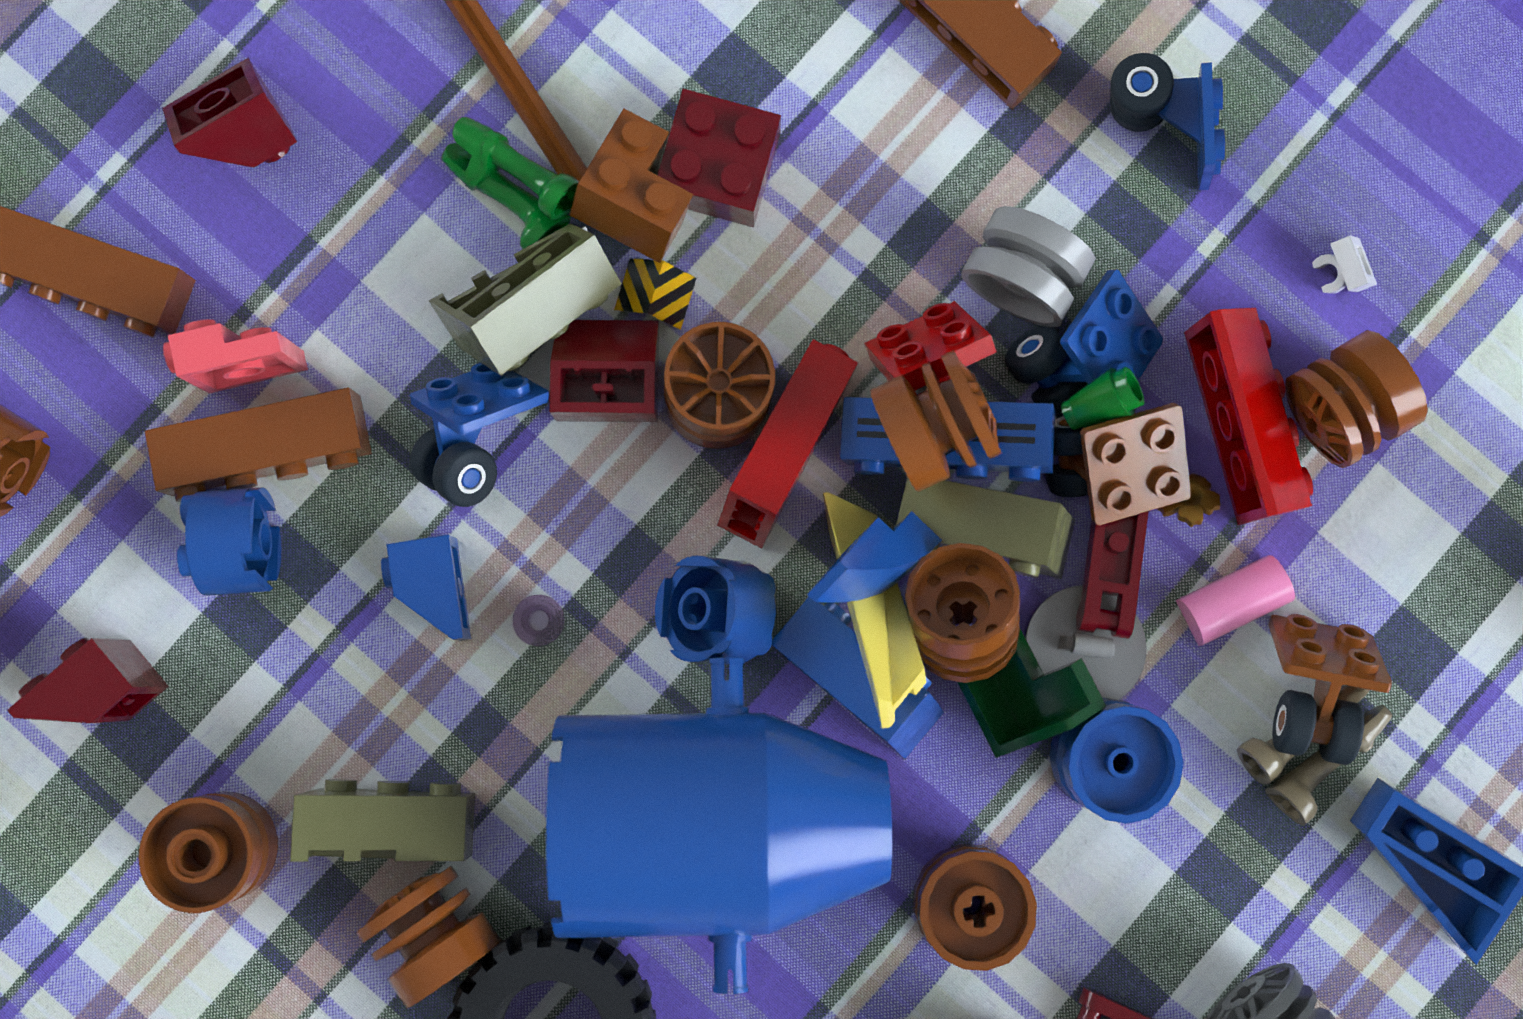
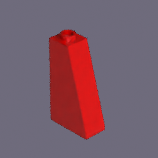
M812 339L730 487L717 526L761 549L763 548L859 363L849 358L844 350L835 345L822 344Z

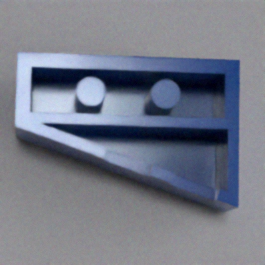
M808 597L773 638L772 646L906 759L944 713L930 692L927 691L932 682L925 676L926 683L916 695L909 693L895 710V722L892 726L882 729L855 631L848 626L852 621L851 616L836 603H826L823 606Z
M1377 778L1350 819V822L1451 941L1477 965L1523 896V866L1400 790Z

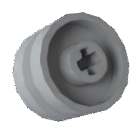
M1002 206L996 208L983 231V239L988 246L973 249L962 270V279L980 297L1017 318L1050 328L1060 327L1074 300L1068 288L1082 286L1096 259L1091 248L1063 226L1039 214L1017 207Z

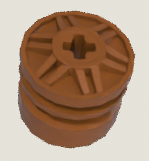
M1369 330L1360 333L1332 350L1330 360L1321 357L1310 363L1307 369H1300L1287 377L1285 381L1288 405L1304 435L1323 457L1341 468L1351 466L1361 460L1362 454L1367 455L1379 449L1381 438L1390 441L1424 422L1428 413L1426 395L1418 376L1407 359L1392 342L1381 334Z
M954 350L942 355L943 362L951 379L940 383L930 362L922 365V373L927 390L919 394L916 393L903 375L870 389L874 406L889 441L908 479L917 492L950 478L945 453L952 449L956 450L969 468L976 466V459L968 443L976 438H979L989 459L1002 454L998 444L997 422L976 376L958 359Z
M966 543L939 547L920 559L909 575L905 600L909 621L924 667L944 680L962 683L987 679L1003 669L1016 652L1020 632V590L1013 569L999 554L984 546Z
M452 866L439 873L421 876L378 906L365 926L356 932L362 943L383 929L391 940L371 954L374 961L384 959L398 951L405 961L392 972L387 980L406 1009L420 1002L452 980L502 941L483 912L474 914L459 922L454 912L467 900L470 892L465 888L447 901L439 892L440 889L459 877Z

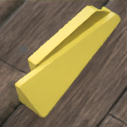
M824 492L823 498L829 534L836 559H838L878 518V515L829 492ZM898 583L881 594L863 600L847 602L882 729L891 727L895 722V710L909 693L916 695L926 683L924 665Z

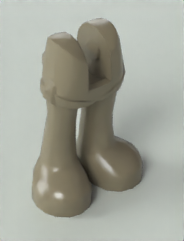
M1342 685L1337 699L1358 703L1370 690ZM1378 705L1364 714V733L1359 752L1366 753L1372 749L1374 740L1391 720L1393 715L1385 705ZM1251 738L1237 748V753L1243 766L1252 778L1260 784H1270L1281 774L1288 761L1295 756L1278 752L1274 747L1273 738L1266 742L1257 738ZM1317 750L1292 771L1273 782L1265 789V793L1289 818L1297 824L1306 825L1314 818L1318 809L1312 795L1313 791L1329 774L1342 764L1325 761L1321 757L1320 751Z

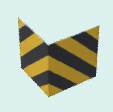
M630 258L614 310L649 314L681 330L697 278L665 261L659 263L655 260Z

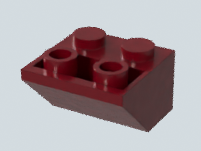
M574 320L571 322L567 331L554 339L550 360L549 412L556 421L658 422L659 320Z
M83 638L72 644L61 654L60 659L63 663L49 675L42 673L28 681L18 692L21 698L8 708L7 711L13 718L78 723L128 721L169 686L131 640L91 638L89 640L88 638Z

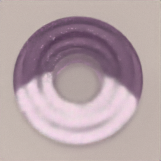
M532 595L523 599L517 605L513 614L515 633L523 642L533 646H545L554 642L562 633L565 624L564 612L559 603L545 595ZM536 611H544L548 616V625L543 630L537 631L531 626L530 619Z

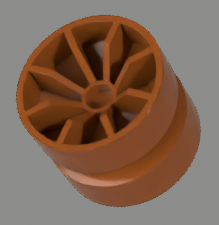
M729 322L705 323L683 334L671 348L664 370L665 409L674 428L690 442L712 449L730 448L752 437L762 426L767 416L775 386V367L769 350L753 332Z
M222 791L174 802L161 810L151 820L142 836L139 847V867L143 881L152 895L169 908L185 913L212 911L252 893L268 878L274 867L278 852L276 828L268 812L257 801L244 794Z

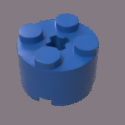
M264 487L200 491L194 495H184L182 497L180 515L185 526V545H180L177 551L178 569L181 576L192 577L196 588L202 595L268 592L273 589L267 581H276L279 576L281 535L279 526L269 525L266 511H276V508L268 490Z
M690 556L682 559L675 565L680 567L671 578H664L656 597L655 622L660 637L668 639L674 649L669 651L676 658L696 663H709L710 658H724V664H729V658H744L745 663L755 656H761L768 652L772 645V631L776 616L774 597L776 586L773 577L768 573H764L756 566L744 561Z

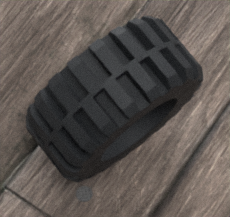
M545 922L539 928L532 929L531 926L515 931L510 937L502 940L491 951L481 957L469 970L465 980L459 985L452 1000L455 1004L453 1012L447 1019H504L512 999L522 989L538 981H558L577 988L593 1002L601 1019H656V1010L652 1009V991L648 980H642L637 971L639 964L630 953L624 956L616 948L617 941L611 937H603V939L600 937L557 938L552 928V922Z

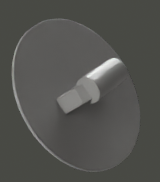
M1083 586L1069 587L1054 593L1036 609L1028 624L1025 636L1041 670L1045 674L1082 658L1102 698L1119 700L1136 684L1145 664L1146 638L1138 616L1136 615L1133 633L1129 639L1113 637L1111 631L1097 628L1094 633L1079 631L1076 629V615L1081 602ZM1102 594L1100 608L1114 611L1117 597Z

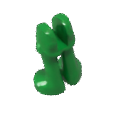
M469 117L458 119L452 131V136L456 143L449 144L445 148L441 159L466 187L472 191L477 189L501 203L524 222L525 227L520 237L522 249L570 223L571 217L568 213L571 212L579 183L576 178L569 174L558 175L521 155L509 145L506 136L494 131L489 126ZM503 169L536 193L539 198L510 181L500 170Z

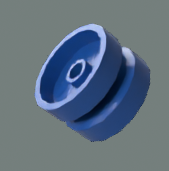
M1103 697L1106 707L1076 727L1052 736L1049 758L1054 779L1066 796L1104 820L1129 824L1149 819L1169 804L1180 786L1184 761L1179 740L1167 722L1149 710L1126 701Z

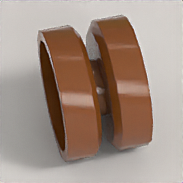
M959 844L940 851L923 866L914 885L913 911L920 931L942 959L962 969L988 971L1008 964L1026 948L1036 927L1037 902L1029 880L1013 862L983 845ZM977 895L981 901L979 909L973 913L965 912L963 908L970 907L972 905V897Z

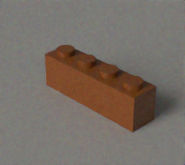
M899 0L1011 110L1054 70L1062 51L1057 48L1058 43L1055 37L1045 27L1035 26L1022 14L1021 6L1017 0Z
M0 206V285L12 288L16 280L30 285L28 293L42 300L59 305L62 297L76 301L78 304L75 310L96 319L107 321L109 313L125 318L123 327L154 338L156 330L170 335L176 333L196 282L190 275L180 268Z
M349 387L144 430L155 490L175 496L176 502H181L184 495H194L197 492L207 491L206 489L224 485L226 490L254 488L258 486L257 478L276 475L277 480L280 481L302 478L308 475L307 468L327 464L328 470L349 468L359 464L358 457L372 454L361 395Z

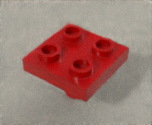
M955 301L933 305L924 311L923 316L904 325L895 324L882 329L876 338L864 343L870 360L888 381L903 375L914 390L926 386L922 365L930 362L940 383L951 379L942 359V355L954 350L958 359L965 366H969L996 353L991 334Z

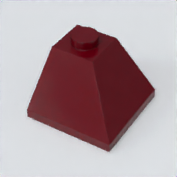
M249 58L244 59L162 108L173 144L181 154L254 168L263 162L272 163L281 159L288 153L290 146L297 143L290 124Z

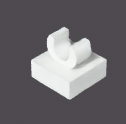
M1350 235L1330 243L1334 255H1321L1312 262L1315 269L1324 268L1330 264L1337 268L1338 276L1336 280L1322 286L1323 293H1337L1346 286L1348 291L1359 292L1377 285L1362 243L1358 237Z

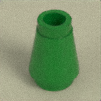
M1128 367L1118 371L1110 368L1071 396L1070 399L1062 402L1061 408L1066 422L1075 431L1082 427L1085 428L1117 418L1133 416L1135 409L1143 406L1145 400L1137 378Z

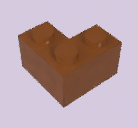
M623 108L577 185L570 216L661 263L682 226L693 194L654 174L659 165L669 132Z

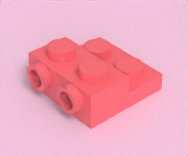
M198 320L184 325V332L167 335L169 342L163 344L164 358L169 370L172 373H176V376L208 393L308 370L304 350L277 331L272 332V329L268 327L249 329L241 332L239 336L224 325L216 324L215 320Z

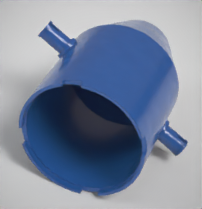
M710 658L711 708H706V713L557 716L552 732V741H562L560 762H549L547 781L546 863L549 900H560L562 918H552V928L557 938L708 936V941L714 942L713 992L728 994V970H732L733 994H740L749 991V985H747V942L752 940V935H770L890 882L892 867L890 780L888 765L885 759L766 712L749 713V707H744V658H729V681H725L724 658Z

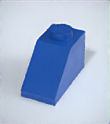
M443 535L386 544L388 557L381 559V571L385 587L392 588L393 596L452 640L462 641L471 639L458 539L451 535Z

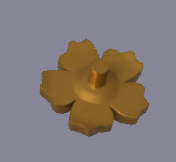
M1195 473L1189 475L1191 497L1188 500L1157 508L1164 517L1178 512V520L1186 522L1190 527L1201 525L1204 514L1211 515L1214 510H1219L1221 506L1220 495L1211 491V483L1204 476Z

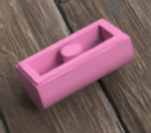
M1268 555L1175 601L1198 646H1203L1295 600V591L1283 566L1275 557Z

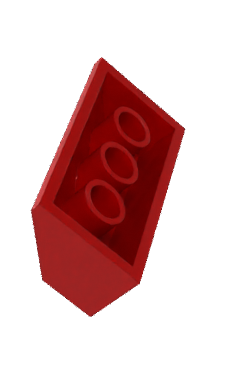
M1256 307L1210 311L1187 329L1184 335L1237 525L1311 507L1310 496L1313 495V483L1308 470L1300 465L1296 447L1299 445V433L1292 418H1287L1282 401V398L1285 396V384L1280 371L1276 368L1273 369L1268 352V349L1271 348V335L1266 322L1259 320Z

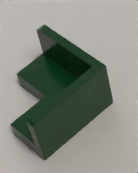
M1021 629L1016 652L1003 669L987 679L969 683L957 682L996 758L1066 732L1106 707L1082 658L1044 674Z

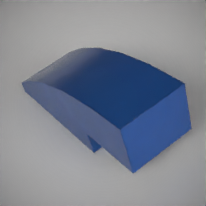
M912 511L893 530L878 517L843 552L807 595L814 602L841 603L863 600L881 594L904 578L918 564L920 559L929 554L942 539Z

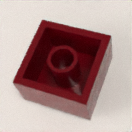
M683 88L658 176L693 194L688 210L754 228L780 138L781 115Z

